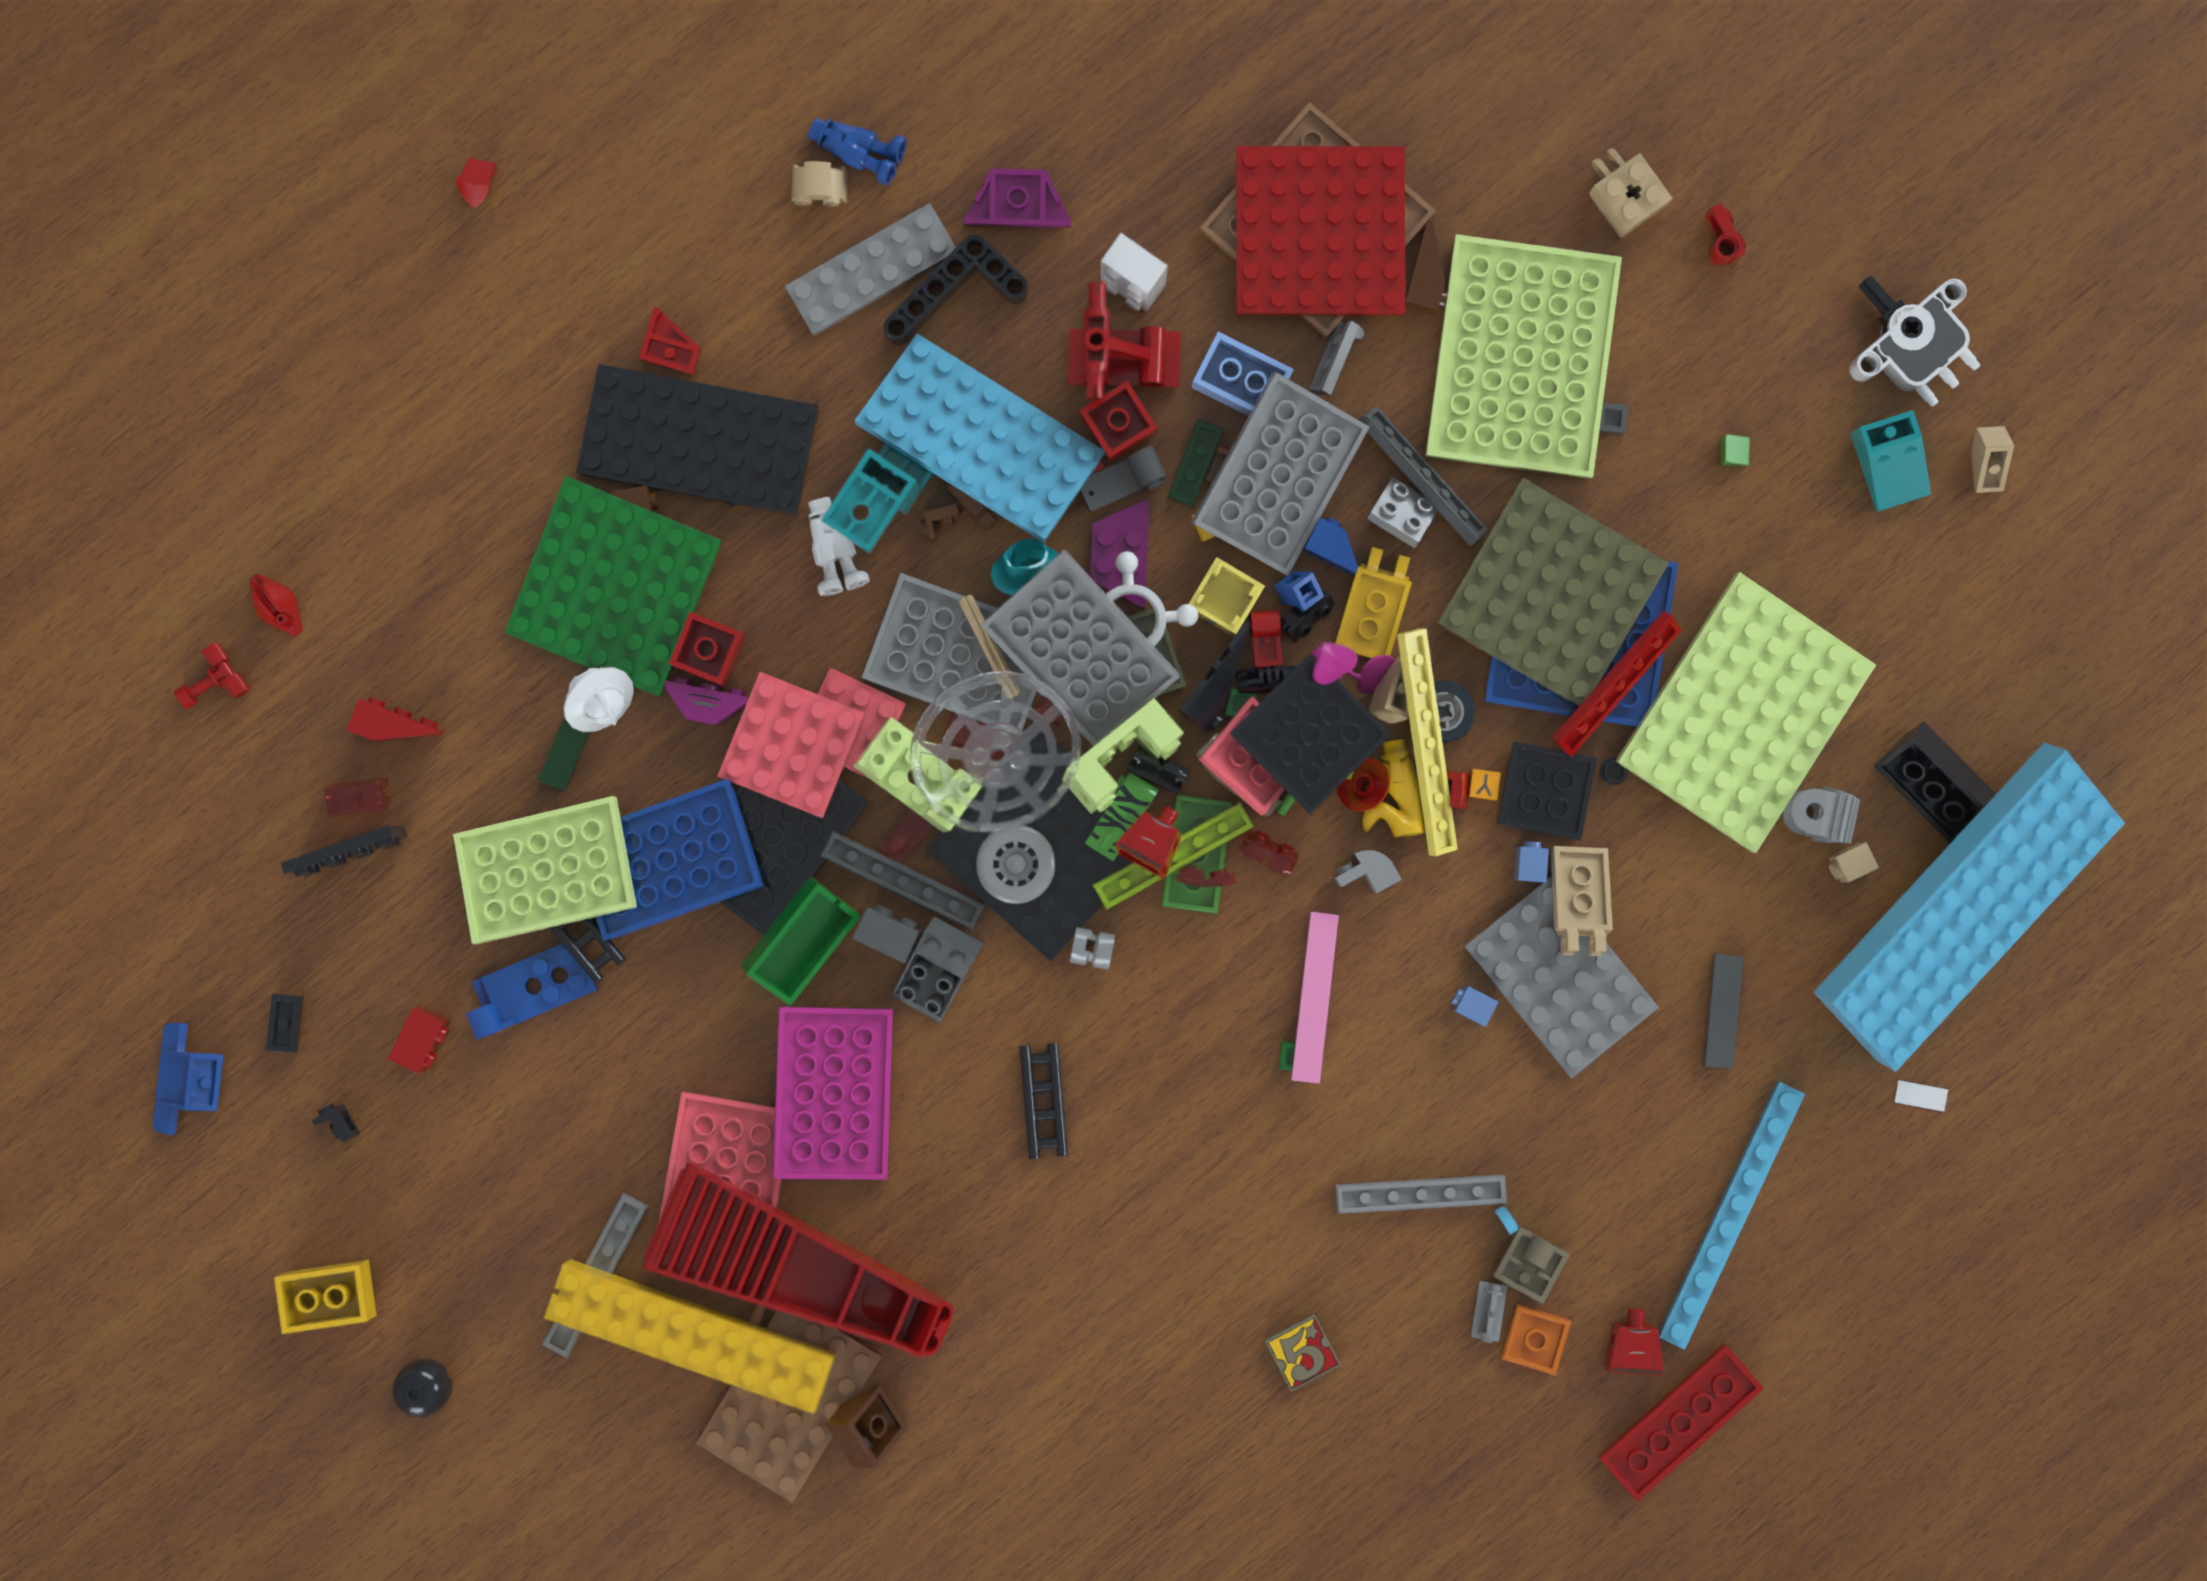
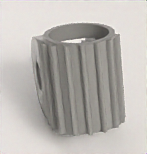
M1822 786L1821 789L1800 790L1794 793L1783 810L1782 816L1786 826L1791 831L1811 837L1810 841L1851 844L1860 800L1849 793L1827 786ZM1808 805L1813 810V815L1811 818H1809L1806 813Z

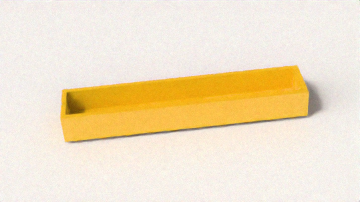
M572 1259L562 1265L555 1285V1289H558V1291L552 1294L544 1317L547 1320L813 1414L819 1408L837 1353Z

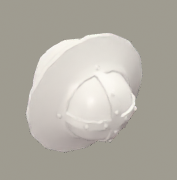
M614 667L589 668L586 672L575 676L569 684V691L563 706L565 719L572 728L582 732L599 731L611 725H616L617 720L623 716L631 704L634 694L632 680L624 671Z

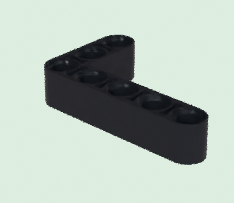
M976 234L969 235L885 320V335L889 342L894 345L906 343L976 271L1011 304H1020L1025 301L1028 296L1027 281L983 237ZM972 245H979L983 248L982 252L976 256L970 255L968 249ZM957 264L963 267L962 273L957 276L951 275L948 272L952 265ZM992 264H999L1003 270L998 275H991L988 272V268ZM1013 283H1018L1022 285L1023 290L1019 294H1011L1008 291V287ZM936 284L943 286L944 289L940 295L934 296L929 293L931 286ZM915 304H920L924 307L922 314L917 316L910 314L909 310ZM895 324H901L905 328L901 335L895 336L890 334L891 327Z

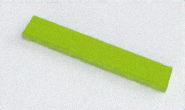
M1241 802L1181 834L1179 846L1167 875L1254 827ZM1132 862L1093 884V887L1107 910L1162 878Z

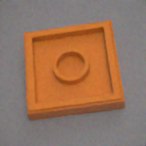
M1516 1303L1500 1358L1556 1376L1572 1321Z

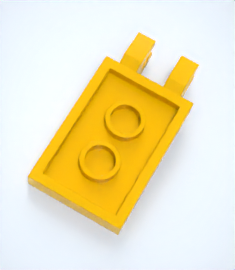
M1372 547L1370 550L1367 564L1361 563L1355 573L1335 644L1348 647L1356 654L1368 658L1391 655L1412 584L1409 581L1410 577L1405 576L1410 558L1398 555L1393 572L1379 569L1383 550Z

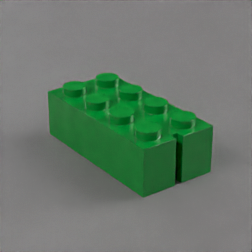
M810 876L740 966L746 975L791 1006L861 916L852 906Z

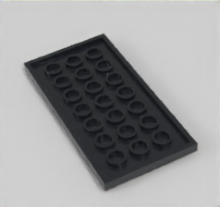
M598 364L576 473L582 476L635 486H648L651 489L797 516L819 406Z

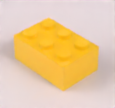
M369 1260L288 1271L274 1277L282 1334L367 1322L377 1316Z

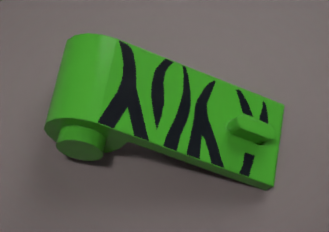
M1132 772L1128 776L1125 774L1121 775L1117 782L1118 792L1112 800L1113 803L1106 809L1085 844L1112 861L1118 855L1115 847L1118 840L1142 813L1147 810L1159 789Z

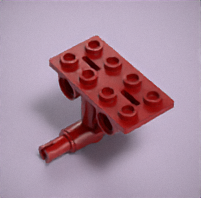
M1096 282L1088 283L1089 303L1088 308L1084 311V329L1069 330L1068 384L1087 386L1086 399L1094 400V388H1097L1096 400L1104 399V386H1119L1127 380L1131 387L1178 388L1180 385L1181 333L1179 331H1166L1165 328L1158 326L1142 327L1140 330H1110V312L1106 308L1107 283L1099 282L1098 294H1096Z

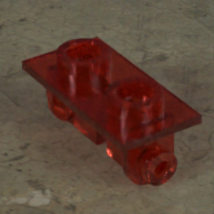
M1249 829L1239 851L1243 852V856L1260 864L1265 855L1270 857L1266 867L1281 875H1284V873L1290 875L1299 857V853L1295 852V849L1285 843L1279 844L1271 840L1266 833Z

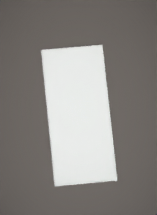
M1898 1080L1895 1102L1944 1112L1948 1089Z

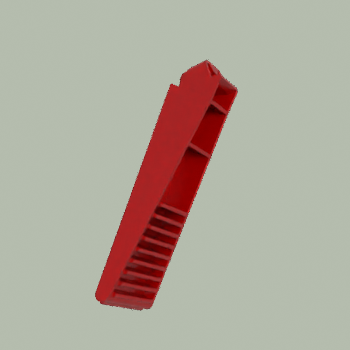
M689 1161L685 1169L681 1168L644 1255L645 1263L643 1269L891 1345L919 1358H922V1355L931 1356L938 1351L954 1314V1308L950 1303L930 1290L921 1287V1284Z

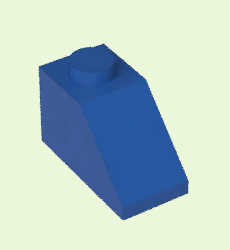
M1326 517L1325 520L1320 518L1303 552L1354 576L1358 566L1347 533L1344 529L1340 528L1342 524L1329 517Z

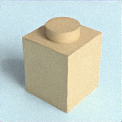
M1867 842L1857 843L1828 857L1831 862L1829 869L1836 880L1839 879L1841 883H1849L1879 868Z

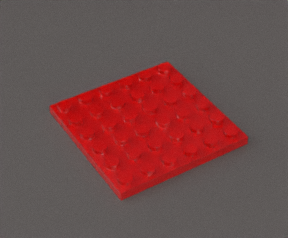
M1236 146V316H1404L1405 146Z

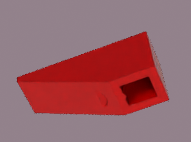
M369 697L368 701L358 699L346 729L377 742L441 736L444 734V731L436 728L438 723L423 717L419 722L410 718L411 712L395 707L394 711L384 708L386 702L373 697Z

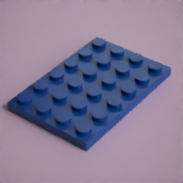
M729 779L620 817L637 907L598 916L596 919L603 941L613 940L764 886L733 784Z

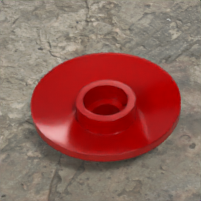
M1368 757L1354 771L1351 779L1344 780L1337 787L1340 801L1347 808L1356 812L1369 811L1377 807L1388 793L1390 787L1389 772L1380 761ZM1370 784L1368 790L1365 791V787Z

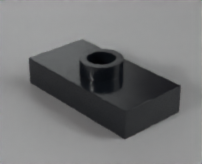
M272 994L267 1051L298 1052L303 996Z

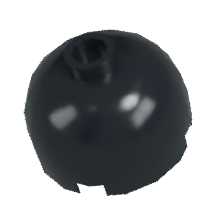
M421 1358L408 1363L399 1371L393 1382L392 1395L398 1408L411 1417L423 1418L437 1413L447 1404L452 1393V1380L445 1371L446 1368L433 1359Z

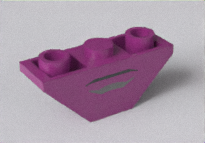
M674 677L673 682L665 681L664 685L687 720L713 726H720L744 710L749 697L745 696L746 691L729 688V692L726 693L718 691L717 685L702 683L700 688L690 686L691 680Z

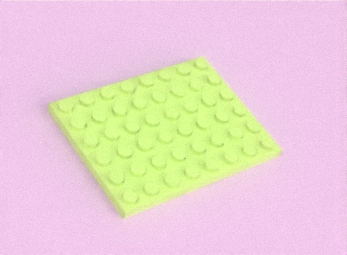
M1455 235L1425 457L1586 479L1593 478L1622 257Z
M1737 572L1619 754L1616 762L1750 852L1757 853L1876 664L1742 573Z

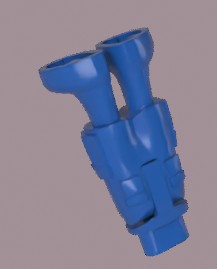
M815 118L807 135V138L817 142L818 147L842 159L845 164L860 171L866 167L872 170L877 175L878 182L884 185H889L894 179L897 171L896 164H901L907 146V138L901 135L895 136L890 143L880 142L875 132L863 127H852L827 119L825 122ZM874 152L886 159L881 161L869 156V154Z

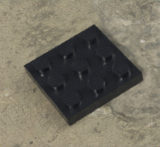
M1515 741L1512 742L1496 824L1581 841L1597 758L1574 754L1570 757L1563 751Z

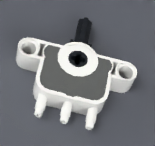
M1872 276L1867 277L1859 284V289L1882 314L1878 318L1882 327L1880 331L1881 337L1850 363L1849 372L1852 378L1860 382L1866 381L1883 370L1898 388L1905 391L1916 390L1923 400L1933 407L1938 403V399L1926 383L1938 374L1951 388L1958 386L1959 381L1947 367L1954 359L1959 356L1972 370L1980 367L1977 358L1967 348L1970 341L1968 330L1951 311L1966 297V286L1961 280L1949 279L1931 292L1918 305H1906L1902 299L1895 303ZM1946 288L1954 293V300L1949 299L1945 295ZM1907 326L1911 329L1908 334L1904 331ZM1862 360L1869 363L1871 368L1869 373L1862 370L1860 364Z

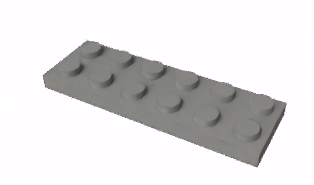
M929 203L785 285V288L811 333L815 336L939 265L956 247Z

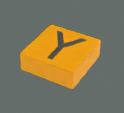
M1472 769L1468 797L1497 801L1501 773Z

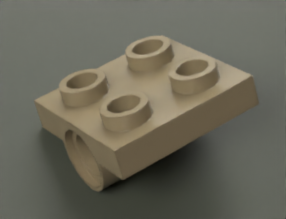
M1518 1225V1230L1511 1238L1492 1276L1544 1304L1570 1254Z

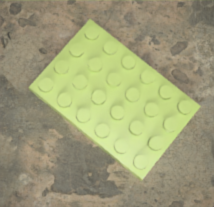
M617 797L602 798L453 834L472 944H482L637 907Z

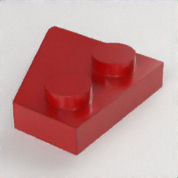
M654 307L639 359L694 376L702 350L701 347L664 315L660 309Z

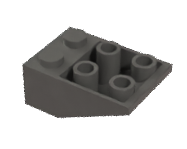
M934 916L925 929L891 996L941 1023L984 943Z

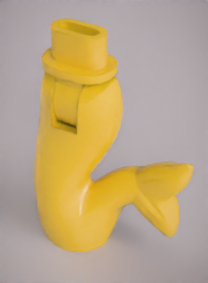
M1405 739L1384 742V755L1381 756V759L1384 760L1382 764L1387 768L1390 776L1388 792L1400 809L1398 810L1388 803L1381 802L1377 807L1364 811L1362 818L1363 829L1365 832H1368L1381 818L1389 825L1394 838L1423 834L1424 817L1419 783L1412 759L1406 757L1411 754L1410 751H1406Z

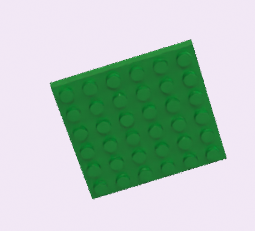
M565 476L504 633L588 668L614 667L622 670L632 680L634 687L661 697L665 689V681H668L673 666L669 665V661L689 612L695 613L723 540Z

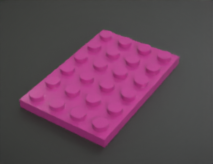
M778 1008L773 1179L887 1180L893 1009Z

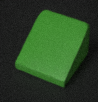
M1736 435L1722 436L1720 465L1749 466V437Z

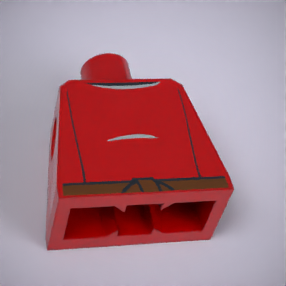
M1167 806L1163 808L1158 818L1147 812L1142 813L1116 843L1115 847L1118 855L1165 879L1181 840L1179 830L1173 827L1179 814Z
M1628 1308L1627 1323H1613L1604 1362V1368L1609 1373L1664 1376L1659 1331L1653 1325L1644 1324L1645 1309Z

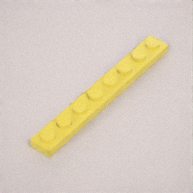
M1415 629L1397 634L1428 852L1430 856H1439L1458 849L1452 807H1450L1451 799L1427 630Z

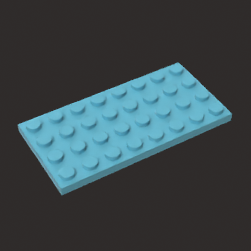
M916 334L855 419L857 426L1045 543L1105 455L1100 447L919 334Z

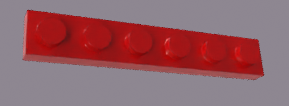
M1665 611L1661 612L1552 737L1564 753L1570 757L1575 754L1679 635L1682 629L1671 614Z

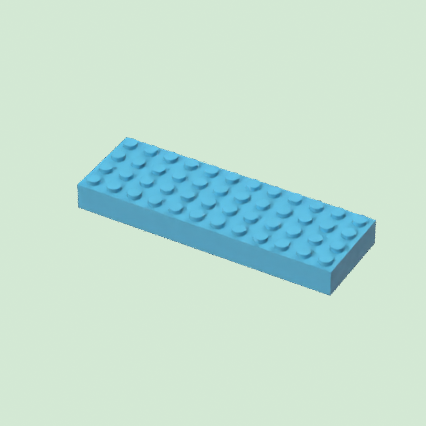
M2044 742L1813 993L1876 1061L1896 1072L2118 832L2125 822L2066 750Z

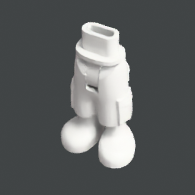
M830 497L810 501L808 504L811 514L808 517L813 539L812 551L816 565L823 567L824 581L820 582L817 586L819 595L829 596L843 592L842 583L834 563L836 560L840 561L847 590H853L869 583L868 573L858 571L853 564L852 558L856 555L853 542L821 522V519L832 504Z

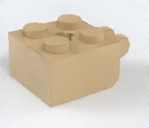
M1610 148L1606 151L1607 158L1616 170L1611 173L1600 158L1593 160L1592 166L1602 180L1595 184L1589 193L1591 199L1621 239L1664 209L1673 198L1641 153L1625 163L1614 148ZM1627 192L1631 193L1634 197L1628 198L1626 196Z

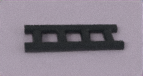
M593 918L580 920L588 930L575 941L565 930L571 923L550 927L594 984H598L604 979L599 970L611 960L617 966L626 961L624 955L611 940L603 941L599 925ZM596 939L605 951L591 962L582 949Z
M1048 1043V1052L1031 1054L1030 1045L1019 1046L1029 1159L1040 1158V1149L1056 1148L1057 1157L1068 1156L1058 1043ZM1049 1063L1050 1080L1033 1082L1032 1065ZM1051 1092L1053 1108L1036 1110L1035 1093ZM1054 1120L1055 1137L1038 1138L1037 1121Z

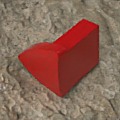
M468 158L461 175L457 176L455 180L456 185L463 198L472 207H477L486 198L497 172L496 163Z
M1447 771L1448 780H1452L1450 807L1467 809L1470 774L1467 772Z

